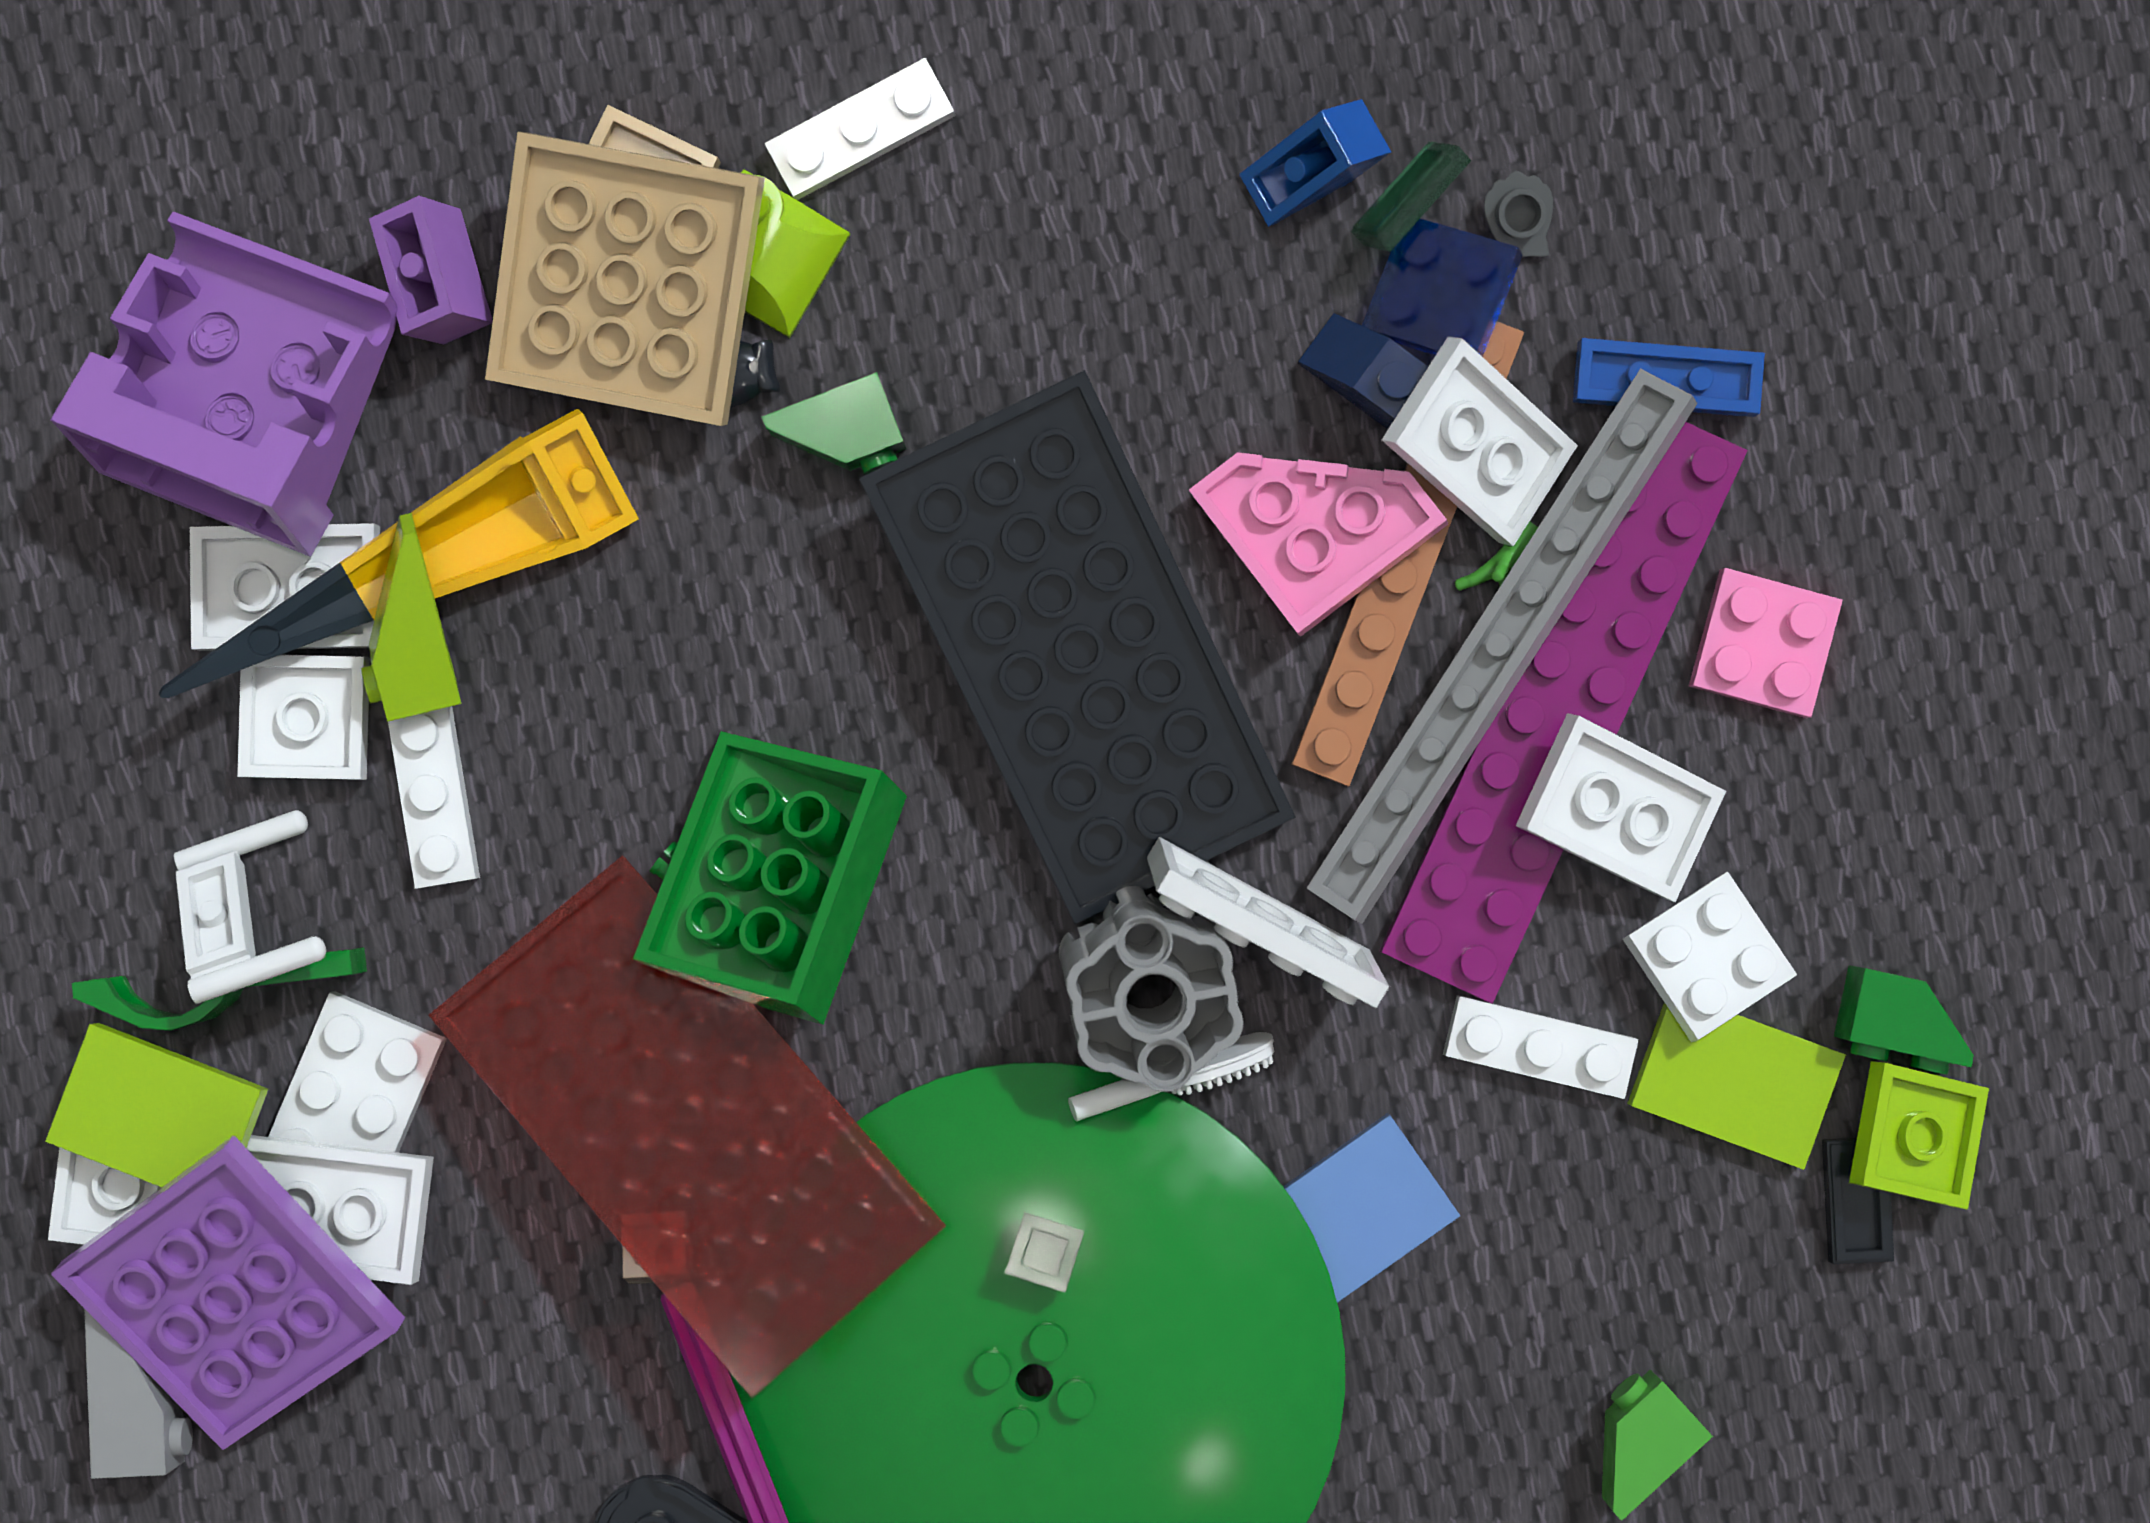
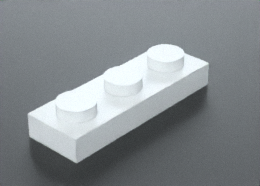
M923 58L766 142L765 146L793 198L799 200L953 118L955 113L926 58Z
M452 706L389 721L390 738L415 889L480 878Z
M1457 995L1443 1055L1625 1099L1639 1039Z

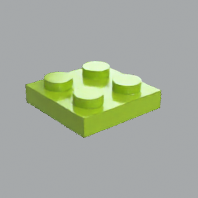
M1871 1061L1849 1183L1968 1210L1989 1088L1893 1064Z

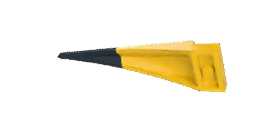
M575 409L524 438L518 437L411 512L434 598L586 549L639 520L583 412L579 409ZM397 523L163 685L159 691L160 698H171L281 654L375 620Z

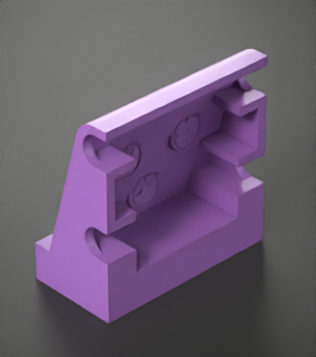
M172 212L167 220L176 236L171 256L166 260L150 253L147 254L110 317V320L119 332L118 345L114 354L108 359L93 352L89 353L52 416L51 421L98 473L311 557L334 516L328 508L327 502L397 323L396 303L391 294Z

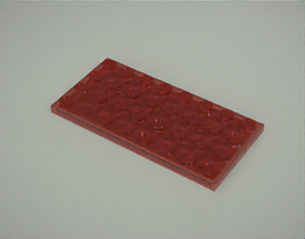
M622 855L428 1016L751 1398L754 1399L946 1228V1225L752 1003L644 965L633 959L657 894Z

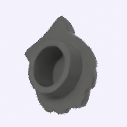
M1520 171L1510 173L1506 180H1497L1492 189L1486 194L1484 202L1485 217L1497 241L1496 260L1503 262L1525 256L1545 257L1549 255L1546 235L1553 214L1551 189L1547 184H1543L1539 177L1535 175L1527 177Z

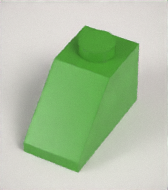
M1651 1370L1642 1377L1639 1374H1633L1625 1379L1612 1393L1611 1399L1614 1403L1605 1411L1602 1498L1621 1521L1713 1437L1667 1385Z

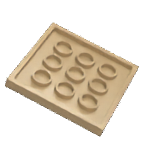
M517 132L485 380L718 426L727 425L765 177L527 132Z

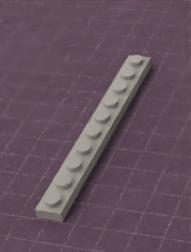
M1640 368L1309 883L1308 890L1355 921L1363 924L1696 407L1697 402L1693 395Z

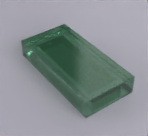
M1428 142L1354 224L1351 232L1363 245L1390 252L1467 167L1471 159L1458 145Z

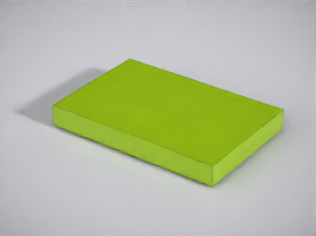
M1664 1002L1627 1104L1804 1170L1846 1054L1740 1015L1729 1019L1701 1039L1691 1042Z
M101 1023L89 1024L45 1142L163 1187L233 1135L247 1148L268 1088Z

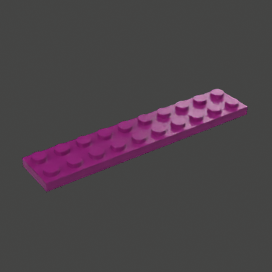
M1685 422L1466 762L1379 952L1493 1004L1564 850L1516 826L1567 713L1578 715L1617 735L1748 450Z

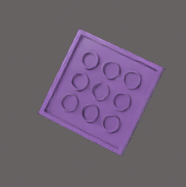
M234 1135L62 1260L51 1273L222 1450L396 1333L406 1318Z

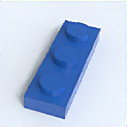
M1581 338L1577 342L1573 402L1617 406L1641 368L1693 395L1697 405L1692 412L1755 417L1760 414L1765 353Z

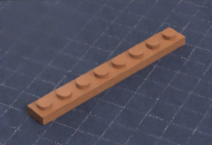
M1467 310L1456 338H1462L1507 379L1524 332ZM1408 463L1404 471L1412 474L1447 519L1448 525L1356 594L1291 763L1295 767L1347 787L1350 786L1457 509V506Z

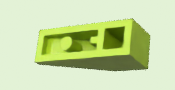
M412 513L400 515L369 641L372 665L361 667L369 702L371 704L382 701L387 722L461 704L456 676Z

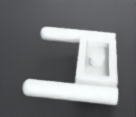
M294 810L174 853L175 864L179 870L176 871L185 964L186 971L191 976V979L188 980V990L196 1004L315 963L325 957L326 946L319 937L315 936L256 956L245 866L240 860V855L304 833L307 830L308 821L301 811Z

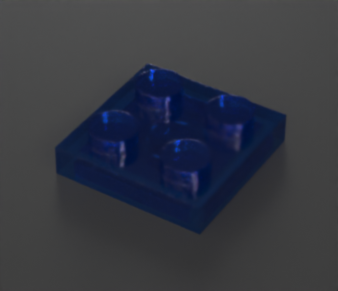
M1406 214L1362 326L1382 334L1398 344L1433 355L1438 353L1447 337L1462 338L1483 357L1523 254L1517 246Z

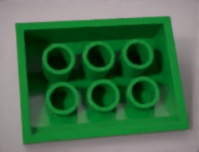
M721 731L633 959L644 965L766 1009L824 1025L907 795L882 770Z

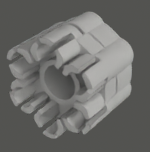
M1128 886L1116 892L1118 904L1109 901L1103 913L1104 921L1101 924L1090 923L1077 927L1080 938L1075 940L1068 932L1060 943L1059 959L1070 998L1072 1011L1070 1018L1080 1057L1087 1066L1096 1071L1111 1072L1130 1081L1145 1083L1157 1091H1174L1185 1085L1193 1073L1211 1062L1221 1050L1232 1046L1241 1035L1243 1017L1238 1007L1237 988L1232 974L1233 958L1224 937L1214 930L1216 922L1197 913V916L1193 915L1192 918L1184 917L1164 908L1160 900L1154 897L1152 893L1146 897L1143 887ZM1149 974H1161L1171 978L1176 983L1172 996L1157 1007L1137 1008L1126 1002L1131 986L1139 978Z

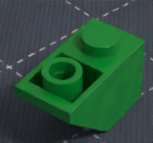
M1848 966L1834 1037L1852 1041L1851 1054L1888 1061L1890 1050L1912 1055L1911 1067L1948 1075L1950 1063L1972 1067L1973 1053L1926 981L1862 967Z

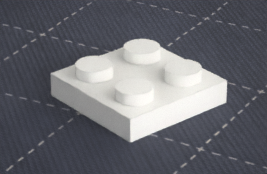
M279 655L241 670L237 777L367 780L369 699L361 667L370 666V658L355 656Z
M1728 872L1717 877L1623 938V941L1691 1042L1701 1039L1797 975Z

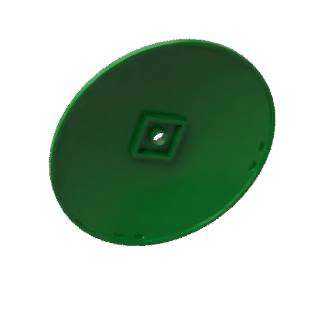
M1012 1062L976 1067L936 1078L905 1091L868 1112L837 1136L805 1168L781 1200L760 1238L747 1270L737 1308L732 1345V1381L788 1522L1307 1523L1316 1507L1329 1475L1340 1435L1345 1398V1347L1340 1311L1328 1268L1315 1237L1293 1198L1270 1168L1237 1135L1207 1112L1172 1092H1160L1092 1117L1075 1121L1069 1107L1068 1098L1124 1079L1111 1072L1096 1071L1085 1065L1062 1062ZM1024 1212L1085 1231L1066 1293L1005 1274ZM1030 1364H1038L1045 1367L1052 1376V1388L1042 1396H1030L1024 1393L1017 1382V1374L1023 1367Z

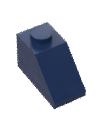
M1333 313L1298 361L1300 366L1386 429H1389L1428 368L1426 364L1392 339Z

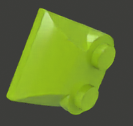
M743 170V171L741 172V173L753 175V174H751L750 172H748V171H746V170ZM767 178L764 181L745 313L790 338L851 234L826 217L782 192Z

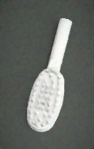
M1256 1032L1240 1036L1232 1046L1221 1050L1211 1062L1193 1073L1185 1085L1172 1091V1093L1182 1095L1183 1091H1186V1094L1190 1095L1192 1093L1191 1085L1198 1092H1201L1203 1090L1202 1084L1207 1086V1089H1212V1081L1217 1083V1086H1222V1078L1227 1083L1232 1082V1076L1240 1080L1242 1078L1241 1071L1246 1076H1250V1067L1255 1072L1260 1071L1259 1065L1261 1064L1263 1068H1268V1064L1273 1063L1272 1055L1275 1052L1272 1034ZM1123 1079L1070 1097L1068 1102L1075 1121H1080L1153 1096L1162 1091L1154 1090L1145 1083Z

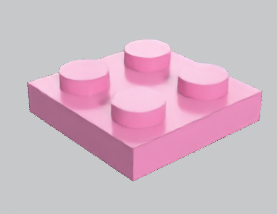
M1720 569L1689 687L1795 716L1811 718L1843 600L1736 570Z

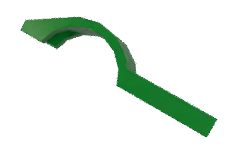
M365 948L326 952L325 957L320 961L247 987L367 972ZM126 976L72 983L74 999L140 1028L175 1030L216 1018L239 999L244 989L241 988L204 1001L203 1004L187 1013L173 1014L153 1008L136 995Z

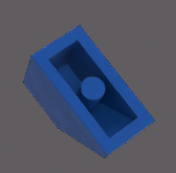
M1360 99L1320 111L1239 175L1269 227L1352 182L1390 154L1391 150L1363 100Z

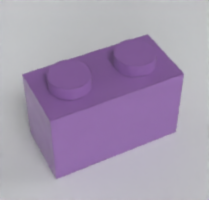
M417 196L369 218L389 292L397 306L396 316L402 335L444 345L492 324V316L461 209Z

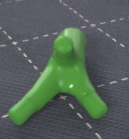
M1529 521L1514 546L1504 544L1496 555L1475 572L1456 579L1455 586L1457 590L1461 591L1474 587L1490 579L1498 582L1501 586L1538 527Z

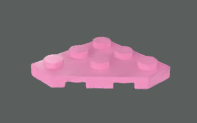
M1237 452L1189 489L1190 493L1300 637L1448 525L1447 519L1408 471L1390 469L1378 471L1351 468L1345 464L1301 459L1289 461Z

